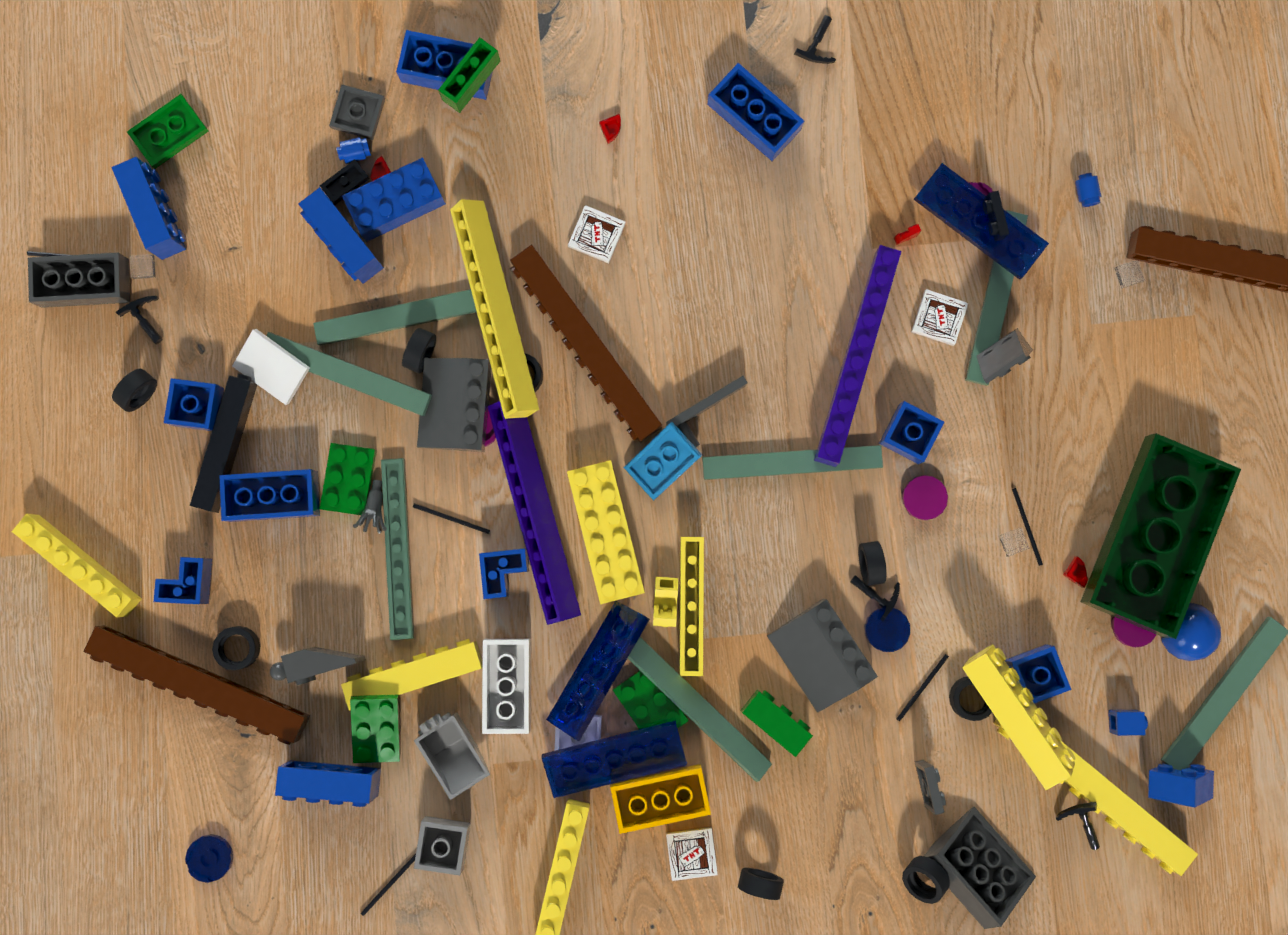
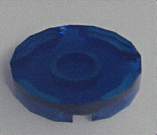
M881 607L867 617L864 625L865 636L875 649L883 652H894L901 649L908 642L910 623L907 617L895 608L892 609L884 621H881L880 618L885 611V608Z
M213 834L204 835L192 842L187 849L185 863L189 869L188 872L193 878L201 882L209 883L219 880L232 867L233 851L228 841L221 836Z

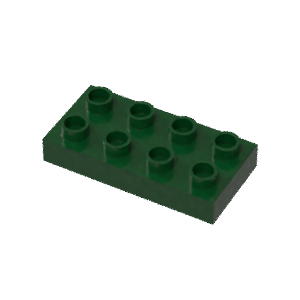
M1157 433L1145 436L1080 602L1163 638L1176 639L1241 469Z

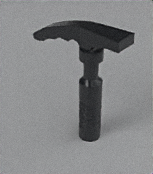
M825 15L813 37L812 45L808 47L807 51L797 48L794 55L815 63H835L836 59L833 57L823 58L815 55L816 47L822 41L832 18Z
M147 296L134 300L116 311L120 317L131 312V315L138 319L139 325L155 344H159L163 340L149 321L142 317L141 311L138 309L140 305L143 306L146 302L157 301L159 299L158 296Z
M856 575L850 581L869 598L875 599L882 608H885L884 614L880 618L881 621H884L895 607L899 596L900 583H896L891 601H888L885 598H881L873 588L867 586Z
M1096 802L1078 804L1057 814V821L1068 817V815L1079 814L1080 819L1084 823L1083 828L1090 848L1092 850L1099 849L1100 845L1093 825L1088 819V812L1097 810Z

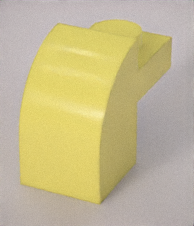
M655 578L653 626L676 627L678 578Z

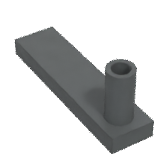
M741 376L666 422V426L673 422L695 447L699 446L700 443L687 422L746 387L748 382L744 376Z

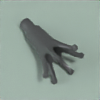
M373 480L372 490L369 492L365 509L359 520L353 525L354 528H357L358 525L361 526L366 519L363 532H367L370 520L373 519V527H377L379 534L382 530H387L381 512L382 481Z

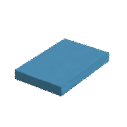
M671 422L623 468L654 501L689 469L702 454L677 426Z

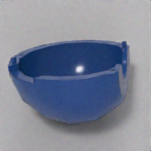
M1190 603L1177 638L1162 637L1161 640L1167 651L1176 658L1186 661L1201 660L1211 655L1218 648L1222 637L1221 626L1216 616L1202 605Z

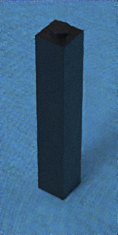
M238 374L237 377L229 375L189 506L219 513L221 507L220 475L231 474L257 388V384L252 382L249 376Z

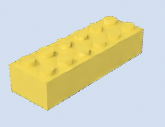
M611 460L567 471L600 604L645 593Z
M992 644L969 658L962 668L1045 790H1048L1071 777L1075 766V756L1069 748L1065 749L1060 742L1062 739L1058 731L1054 727L1051 728L1046 721L1047 716L1040 707L1037 708L1033 703V695L1028 688L1022 687L1018 681L1020 680L1018 673L1014 668H1009L1005 662L1006 657L1000 648L996 649Z

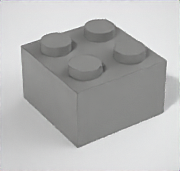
M425 816L421 821L414 869L460 876L464 870L471 823Z

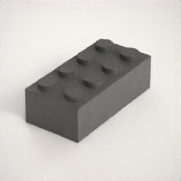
M119 252L28 258L29 302L41 308L130 303L129 259Z

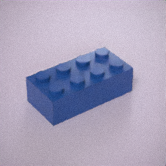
M406 30L396 73L402 83L438 90L474 44ZM492 73L475 93L474 98L487 100Z
M739 63L708 94L707 105L771 161L795 138L804 124V120Z
M137 156L111 167L145 249L161 260L187 250L184 244L186 238L182 230L178 229L175 223L178 221L177 216L172 209H169L167 204L169 197L159 185L161 178L155 169L152 170L147 162L144 163Z
M423 157L342 195L360 235L366 242L446 204Z
M320 187L298 203L303 209L300 214L311 225L314 232L326 244L329 251L342 264L341 266L354 281L359 279L364 284L384 268Z
M305 469L220 475L221 521L240 522L320 516L318 471Z
M290 760L278 767L275 796H282V800L287 801L306 798L305 801L310 803L329 800V804L333 805L352 802V806L365 807L379 796L381 768Z

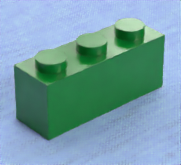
M479 37L438 89L442 101L461 113L500 63L498 50Z
M756 690L740 711L794 757H797L813 737L808 732L810 727L801 719L798 722L792 719L791 715L793 713L783 704L780 708L774 704L775 698L766 690L762 693Z

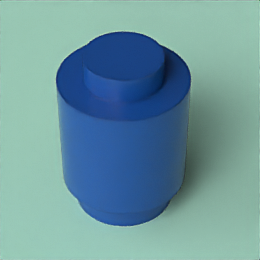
M358 137L339 142L340 147H336L339 159L344 160L345 164L350 163L354 159L360 161L366 159L367 156H371L366 138L361 139Z
M1092 173L1078 176L1079 180L1075 181L1078 201L1082 204V207H1090L1101 203L1100 198L1102 195L1098 176H1093Z

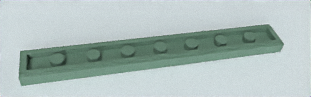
M1008 210L1004 214L1009 235L997 242L965 381L985 386L989 385V383L986 384L983 379L976 356L999 341L1028 215Z
M470 289L315 322L313 325L317 345L321 346L476 313L477 311Z
M267 333L268 338L309 366L308 372L425 416L432 394L274 333Z
M881 445L844 448L840 464L836 467L814 461L817 450L702 457L704 480L883 468Z
M405 459L381 460L384 525L387 528L385 531L390 640L413 639L414 623Z
M1272 617L1265 619L1161 758V761L1173 766V769L1176 770L1189 767L1286 637L1288 630Z
M640 637L624 656L756 782L760 781L772 763Z

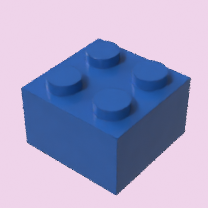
M171 378L164 423L175 427L212 431L224 394V388L217 384Z
M903 401L898 405L879 444L917 464L925 462L944 421Z
M1045 644L1005 660L1009 668H1014L1020 677L1018 681L1022 687L1028 688L1033 695L1034 700L1032 701L1034 704L1072 690L1055 646Z

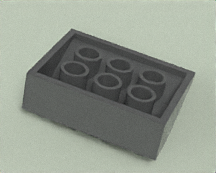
M424 358L422 391L432 394L425 416H419L417 448L485 453L492 370L489 360L473 358Z
M827 599L820 600L767 635L817 713L856 692L878 677Z
M975 807L969 809L938 838L924 855L943 866L950 879L949 889L984 929L1001 927L1036 878L1033 872Z

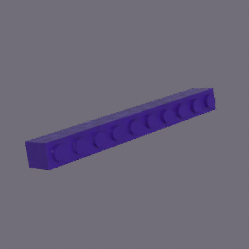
M880 245L875 252L814 461L833 467L840 464L902 251Z
M498 401L488 406L546 623L549 625L581 616L527 417L505 419L501 403Z

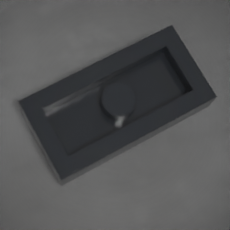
M354 159L319 186L332 203L336 205L343 199L342 195L357 189L370 178Z
M998 190L990 192L983 201L984 213L988 214L989 218L988 230L990 235H993L994 241L1003 240L1009 235Z

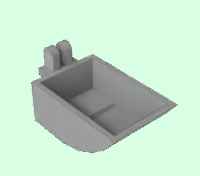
M448 712L442 717L438 713L419 726L421 729L418 732L420 736L414 742L450 800L490 775L477 744L457 712L452 716Z

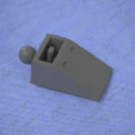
M1018 328L976 356L986 384L998 376L1001 378L1011 371L1010 368L1017 363L1021 365L1031 358L1029 354L1033 349Z
M312 647L281 656L282 662L272 665L270 675L275 680L280 681L287 678L288 683L296 681V685L316 680L315 675L362 662L366 659L363 655Z

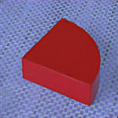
M620 114L599 122L607 144L615 140L620 132Z
M382 156L374 163L371 181L391 173Z
M919 224L910 226L907 231L895 235L896 245L917 237L921 232Z
M1075 557L1063 575L1081 588H1085L1088 581L1085 564L1079 557Z

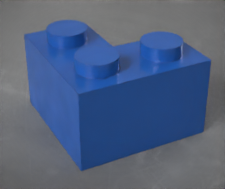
M525 548L479 553L483 599L509 597L507 574L529 572L528 554Z
M180 557L179 579H155L153 602L209 604L212 559Z
M1159 764L1158 767L1149 770L1148 798L1194 808L1213 799L1214 771L1205 769L1203 765L1192 764L1186 769L1176 770L1171 765Z

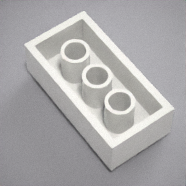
M484 639L482 734H529L531 731V639Z

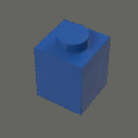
M1109 710V733L1118 736L1145 735V729L1148 727L1145 712L1139 710Z

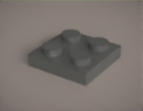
M341 85L329 124L330 128L373 140L385 103V97Z
M925 760L914 761L925 807L935 815L944 813L943 806L946 805L943 792H939L938 782H940V775L938 769Z

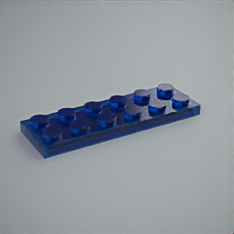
M941 163L914 200L1021 280L1049 243L1005 210L1004 214L1009 235L1003 240L994 241L993 235L991 236L988 230V214H985L983 210V201L986 195Z
M615 601L546 720L573 739L580 741L650 619Z
M676 720L544 753L541 757L553 798L687 765Z

